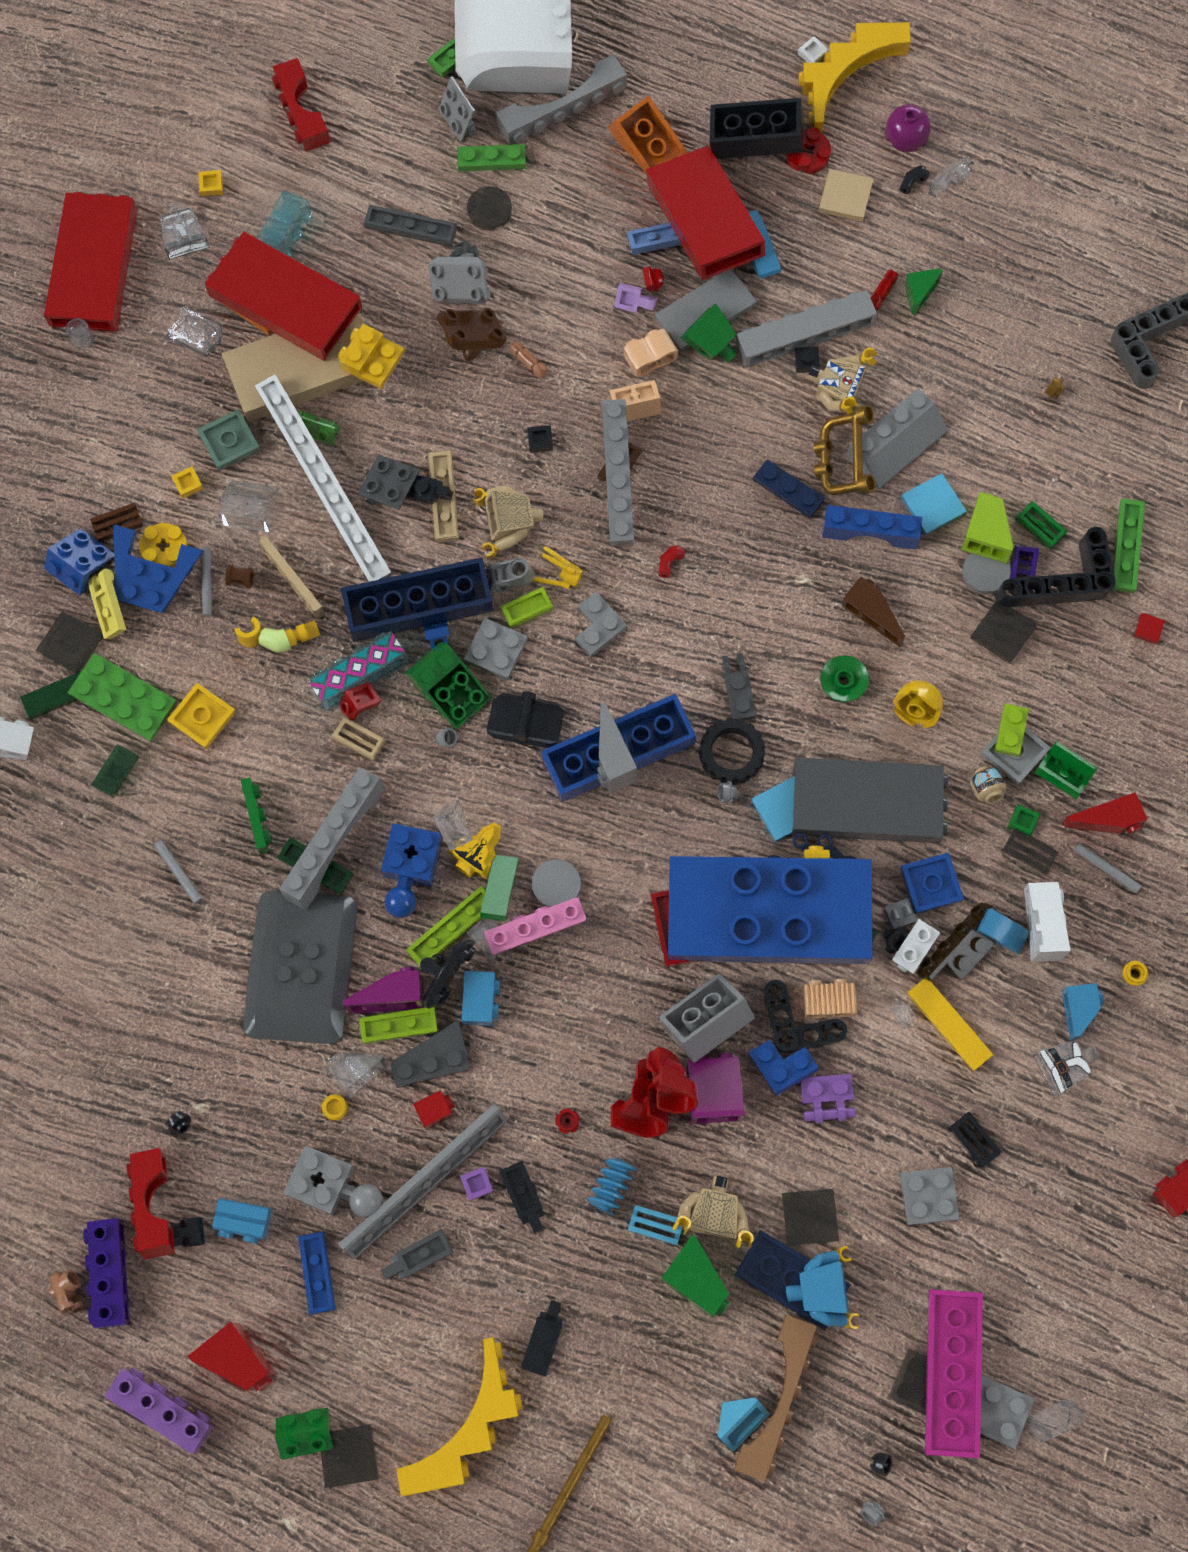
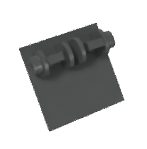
M378 454L357 494L367 498L366 502L370 505L381 503L399 510L420 470Z

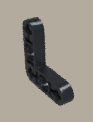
M771 980L766 984L764 988L765 1003L774 1044L780 1052H795L804 1047L811 1049L836 1044L845 1039L847 1026L839 1019L795 1026L785 984L780 980ZM772 986L782 990L778 998L779 1002L785 1001V1004L771 1007L770 1003L775 1004L774 995L768 993L771 991ZM782 1009L787 1013L788 1019L786 1022L778 1023L775 1021L773 1014L776 1010ZM790 1025L791 1029H786V1034L793 1041L790 1042L789 1047H785L784 1043H779V1040L783 1038L782 1030L777 1032L776 1028H785ZM832 1025H836L837 1029H842L838 1038H835L834 1034H827L825 1036L826 1040L822 1041L823 1036L820 1027L824 1026V1032L830 1031ZM808 1029L815 1030L818 1034L817 1041L813 1043L807 1042L804 1039V1032Z

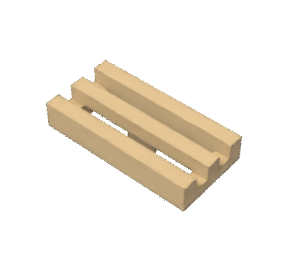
M346 717L342 718L331 736L336 742L373 762L376 759L377 753L379 754L382 745L386 743V740ZM347 725L373 739L377 744L374 745L343 727ZM340 733L344 734L345 736H347V737H349V738L355 740L356 742H358V743H360V744L366 746L367 748L371 749L372 752H369V751H367V750L361 748L360 746H358V745H356V744L350 742L349 740H347V739H345V738L339 736V734H340Z

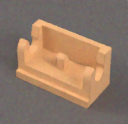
M655 380L609 390L610 400L626 399L627 422L661 414L660 395Z

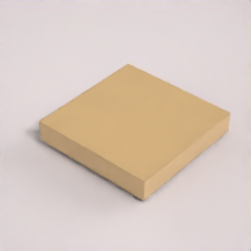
M829 169L819 212L863 222L874 179Z

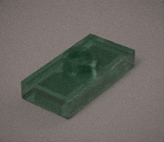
M117 744L91 786L114 798L139 759V756Z

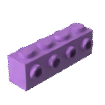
M134 1367L131 1370L122 1368L104 1397L189 1453L197 1454L215 1426L209 1422L211 1417L200 1410H197L196 1413L187 1408L189 1403L177 1395L173 1399L165 1393L167 1388L154 1381L150 1384L144 1380L145 1374Z

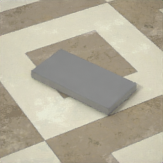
M731 269L717 275L655 314V319L667 331L678 350L682 352L690 346L680 336L711 305L716 303L728 322H731L755 307L757 301Z

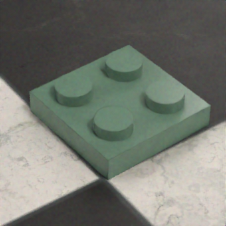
M239 409L197 429L218 471L261 451Z

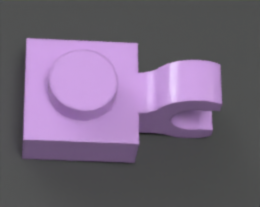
M620 283L614 307L635 313L638 311V307L654 310L657 297L641 295L643 288Z

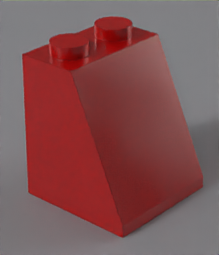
M228 1323L188 1355L191 1361L247 1391L257 1392L265 1390L274 1382L271 1378L276 1375V1372L240 1323Z

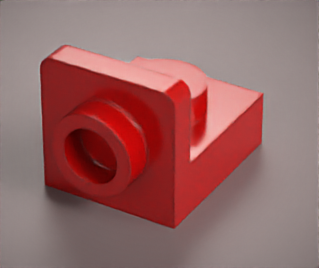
M366 682L346 690L339 704L343 714L347 715L349 720L354 721L359 713L379 706L381 699L370 682Z

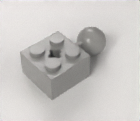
M306 1145L283 1192L288 1197L332 1216L335 1215L342 1199L350 1203L352 1211L357 1216L368 1218L374 1214L383 1203L382 1194L375 1186L363 1184L355 1188L348 1185L355 1171L352 1165ZM322 1175V1178L325 1180L324 1184H318L315 1187V1178Z

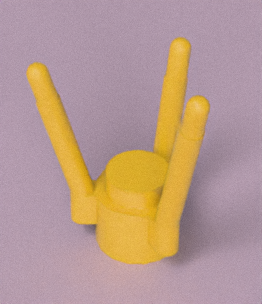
M544 546L543 549L551 556L543 553L542 557L562 568L559 577L563 581L534 576L533 582L561 586L568 590L571 585L577 587L584 570L572 564L549 547Z

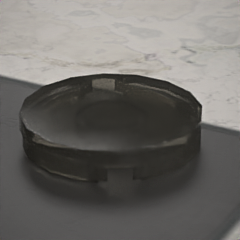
M487 186L479 188L472 193L468 199L467 212L474 226L482 230L491 231L495 230L496 227L507 224L512 214V203L505 191L498 187Z

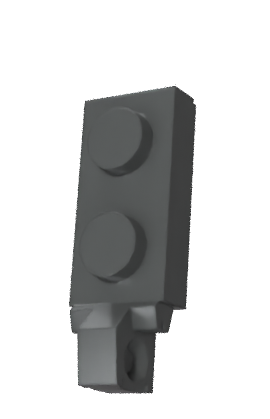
M440 1229L395 1253L396 1255L391 1257L393 1264L381 1269L386 1280L396 1275H399L400 1279L408 1278L454 1252L443 1230Z

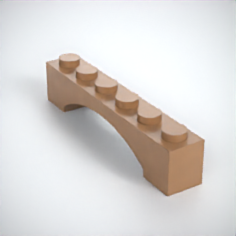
M785 1315L777 1341L782 1343L785 1359L784 1382L780 1399L771 1419L762 1432L748 1445L742 1443L733 1468L735 1471L764 1482L766 1477H772L776 1462L772 1461L775 1450L780 1452L785 1436L781 1435L784 1424L789 1426L794 1410L789 1409L792 1399H798L802 1384L798 1383L801 1373L806 1374L811 1359L807 1357L809 1348H815L819 1333L815 1332L816 1325L790 1315Z

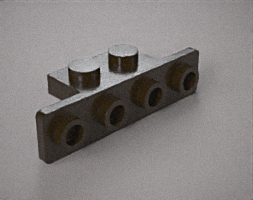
M983 902L975 905L964 921L955 926L952 934L937 946V950L929 958L921 963L920 968L916 972L917 976L931 981L946 966L956 979L962 980L994 946L989 937L977 932L987 909H996L992 905Z

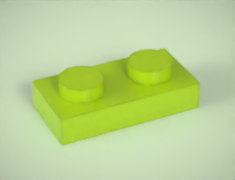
M1004 704L994 752L1019 757L1029 708Z

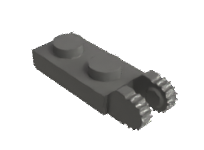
M737 654L736 661L739 672L731 673L728 656H722L723 678L731 718L733 720H738V718L743 720L755 719L757 715L743 654Z

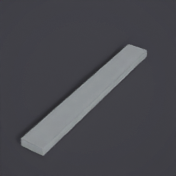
M495 1104L487 1109L386 1200L374 1214L366 1218L338 1244L343 1251L353 1260L357 1258L508 1121L501 1110Z

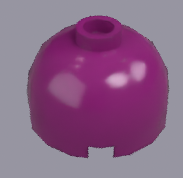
M913 104L902 105L890 113L885 126V137L887 141L889 139L892 143V147L899 151H916L918 147L924 146L928 141L931 131L930 119L921 107Z

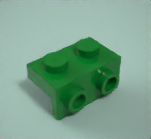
M1056 741L1035 773L1077 800L1096 772L1097 767Z
M328 1407L276 1418L275 1440L281 1459L333 1449Z

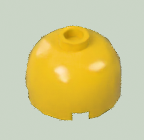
M913 680L904 684L893 700L895 714L902 721L911 726H915V722L924 724L922 728L932 727L938 722L944 704L941 692L934 685L923 680Z

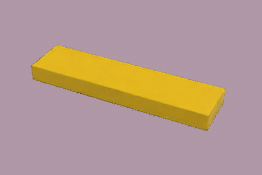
M923 979L907 992L910 999L973 1072L993 1056L992 1052L931 981Z

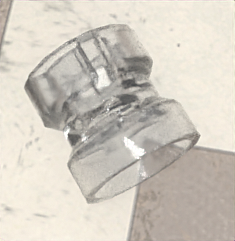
M73 319L68 322L65 331L72 345L79 350L88 349L94 341L88 324L82 319Z

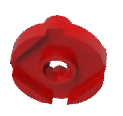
M814 127L805 129L803 131V151L805 148L812 149V155L803 152L786 154V160L794 170L798 171L800 169L806 171V174H813L826 167L831 155V144L827 137L820 133L819 129Z

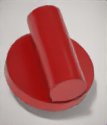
M644 267L642 269L646 290L658 291L664 283L662 271L657 268L651 269V267Z

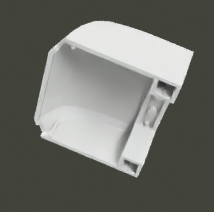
M454 0L455 70L458 76H461L467 90L567 94L572 68L570 0Z

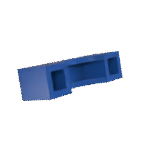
M827 505L822 538L846 541L852 537L871 536L886 540L893 547L916 550L920 541L922 517Z

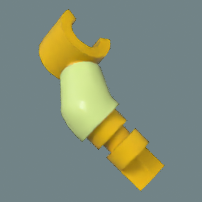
M252 617L253 631L244 633L240 628H234L237 639L242 646L251 648L260 644L276 653L292 650L291 647L297 645V641L301 640L303 643L320 636L315 620L295 626L296 629L293 631L291 628L285 631L284 629L276 630L271 628H264L262 630L258 619Z

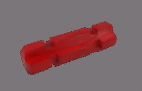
M892 269L886 272L874 294L870 297L876 311L880 308L881 303L892 289V285L898 279L899 274Z

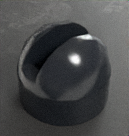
M876 1453L871 1457L874 1460V1464L870 1463V1467L876 1474L886 1477L891 1470L892 1457L885 1453Z

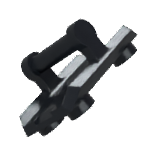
M524 691L521 696L502 693L492 701L487 734L494 739L550 748L559 743L565 711L557 702L536 699V694Z
M468 939L454 945L447 958L443 954L437 953L432 957L422 959L420 963L421 969L435 976L423 996V1003L426 1008L437 1007L440 1003L443 1004L450 995V991L447 988L460 966L465 961L469 962L476 952V949L473 947L474 940Z

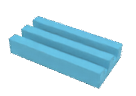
M638 1205L634 1206L628 1231L676 1246L678 1245L682 1231L681 1226H678L674 1231L671 1226L644 1219L637 1215L640 1212L673 1223L676 1222L677 1217ZM635 1222L674 1233L675 1236L671 1238L634 1227Z

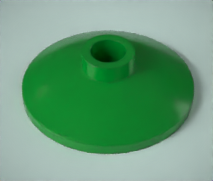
M841 655L830 659L823 666L820 674V683L823 691L831 699L839 702H851L860 698L865 693L869 683V675L866 667L860 660L852 656ZM845 678L848 684L842 685L839 680Z

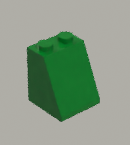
M692 1234L661 1278V1281L709 1317L713 1318L715 1314L720 1317L730 1303L726 1300L729 1293L697 1237Z

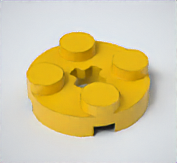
M160 523L145 528L139 542V550L143 559L175 568L181 544L188 546V542L178 526ZM163 542L170 545L165 548L164 552H161V549L158 548Z

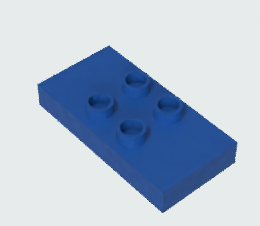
M670 856L668 960L870 964L872 961V859Z

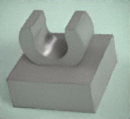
M908 898L884 907L892 930H896L899 926L906 927L918 921Z

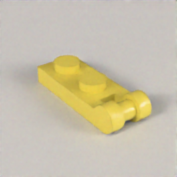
M107 568L100 571L98 576L90 578L88 586L104 639H113L124 632L126 627L112 583L114 574Z

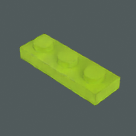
M435 1007L359 1018L363 1044L438 1033Z

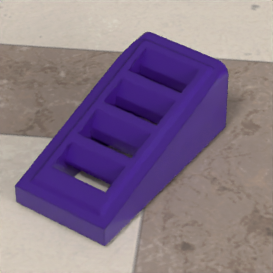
M1018 545L1013 547L1010 578H1017L1016 573L1026 574L1029 577L1035 576L1039 548ZM1019 555L1029 556L1031 559L1030 561L1021 560ZM1017 565H1028L1030 568L1029 570L1019 569ZM1028 588L1029 592L1033 594V589Z

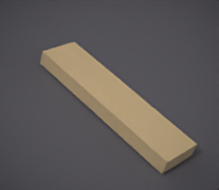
M452 452L428 453L430 478L442 481L443 486L450 487V490L454 492L451 501L438 499L437 503L433 502L432 504L435 542L459 541Z
M267 536L259 540L262 551L316 619L323 617L325 613L321 604Z

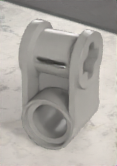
M522 558L493 563L486 567L491 580L489 588L493 593H501L512 588L528 585L535 576L532 567ZM525 568V572L517 576L518 571Z

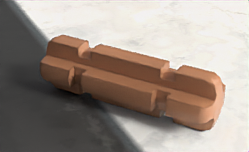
M514 341L510 345V353L515 357H519L518 360L530 371L533 370V373L538 378L546 375L548 372L547 366L542 362L539 363V359L528 349L523 348L519 341Z

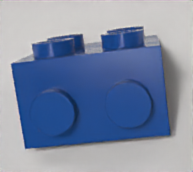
M78 529L48 548L44 569L68 588L81 595L86 592L89 575L113 560L114 553L87 532Z

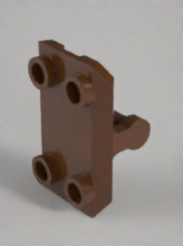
M490 308L464 311L447 309L446 311H440L437 315V320L443 327L448 344L452 349L463 350V356L466 361L475 359L482 349L500 348L507 340L495 312Z

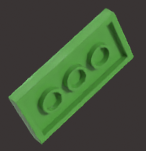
M96 653L92 655L67 692L78 701L149 742H152L177 704L174 698Z

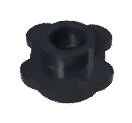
M899 926L896 930L890 931L887 929L883 932V938L886 939L887 944L885 949L888 953L894 954L895 951H898L907 938L905 927Z

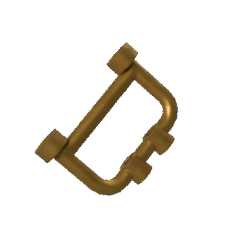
M868 404L858 406L856 412L828 419L821 428L820 441H816L813 444V450L816 455H820L821 460L820 464L814 466V474L817 478H821L822 488L830 495H840L860 491L861 494L865 495L873 493L876 489L874 477L871 474L863 475L862 425L870 424L874 420L873 409ZM852 423L853 482L833 486L830 481V476L833 474V466L830 463V453L833 450V445L829 439V434L835 426Z

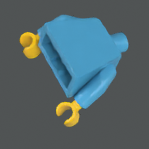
M843 1246L837 1250L816 1255L805 1265L804 1272L800 1273L801 1284L786 1286L788 1302L803 1300L804 1311H809L812 1319L827 1326L858 1329L859 1326H853L851 1323V1318L853 1316L859 1317V1314L849 1313L843 1264L851 1261L852 1258L845 1259L842 1256V1251L849 1248Z

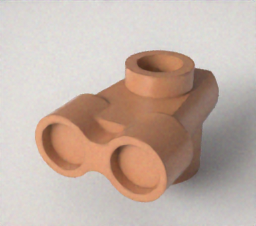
M73 1270L57 1272L49 1278L52 1285L49 1288L50 1294L53 1298L57 1299L56 1303L62 1314L70 1311L77 1313L85 1308L81 1296L76 1291L81 1286L80 1277Z

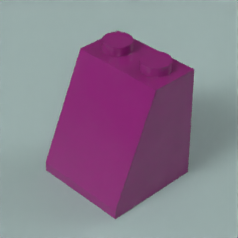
M733 1053L718 1054V1058H707V1055H704L695 1063L688 1059V1078L694 1081L698 1090V1106L690 1111L691 1124L742 1121L745 1114L739 1057H733Z

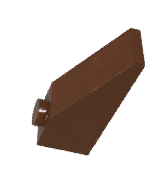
M860 577L843 598L842 607L895 645L901 647L905 635L881 590L878 589L877 584L872 580H865L863 577Z

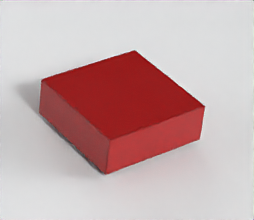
M1141 613L1133 637L1157 644L1165 620Z

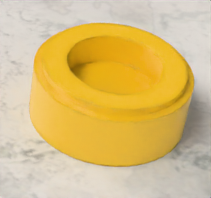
M329 1095L322 1103V1112L329 1120L338 1121L346 1116L348 1104L340 1095Z

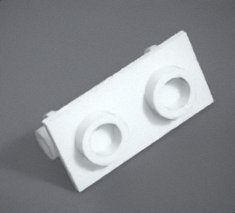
M918 919L892 961L897 963L898 968L903 972L908 970L914 974L940 932Z

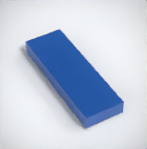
M325 1232L298 1236L309 1315L335 1311L336 1305Z

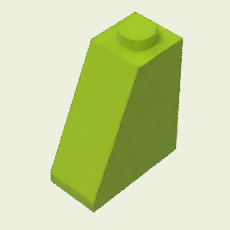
M983 492L979 493L961 550L1002 563H1008L1013 551V542L1002 498Z

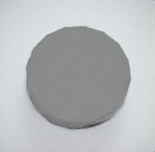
M970 553L965 559L962 568L963 579L969 588L978 591L980 594H994L1001 584L1010 578V563L1008 561L1006 564Z
M552 859L542 863L536 869L532 877V890L535 898L543 906L552 907L578 897L581 891V879L577 869L571 863Z

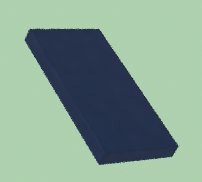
M760 1230L734 1276L824 1331L827 1329V1325L812 1319L809 1311H804L803 1300L788 1302L786 1286L801 1284L800 1273L804 1272V1267L810 1259ZM845 1281L846 1293H847V1291H848L849 1287L851 1286V1284L848 1283L847 1281Z

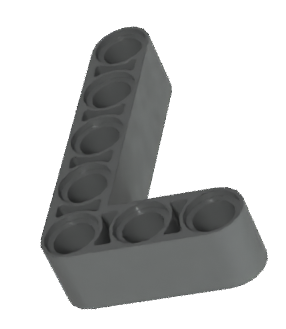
M1188 292L1122 321L1116 326L1111 337V345L1138 388H1150L1159 374V366L1146 346L1145 341L1188 323V311L1181 308L1185 307L1188 309ZM1160 316H1164V317H1166L1168 320H1164V319L1161 318ZM1140 325H1144V326H1146L1148 329H1144V328H1142ZM1119 334H1123V335H1125L1127 338H1123V337H1121ZM1131 353H1135L1139 357H1134L1131 355ZM1142 372L1148 373L1150 377L1143 375Z

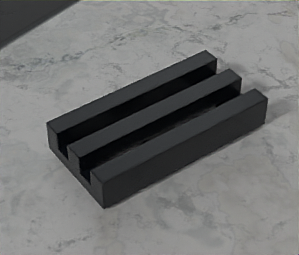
M967 1112L949 1127V1130L981 1169L1002 1153L970 1112ZM966 1120L970 1122L993 1151L991 1155L964 1123ZM958 1126L962 1128V1130L966 1133V1135L970 1138V1140L986 1158L985 1160H982V1158L978 1155V1153L974 1150V1148L958 1130Z

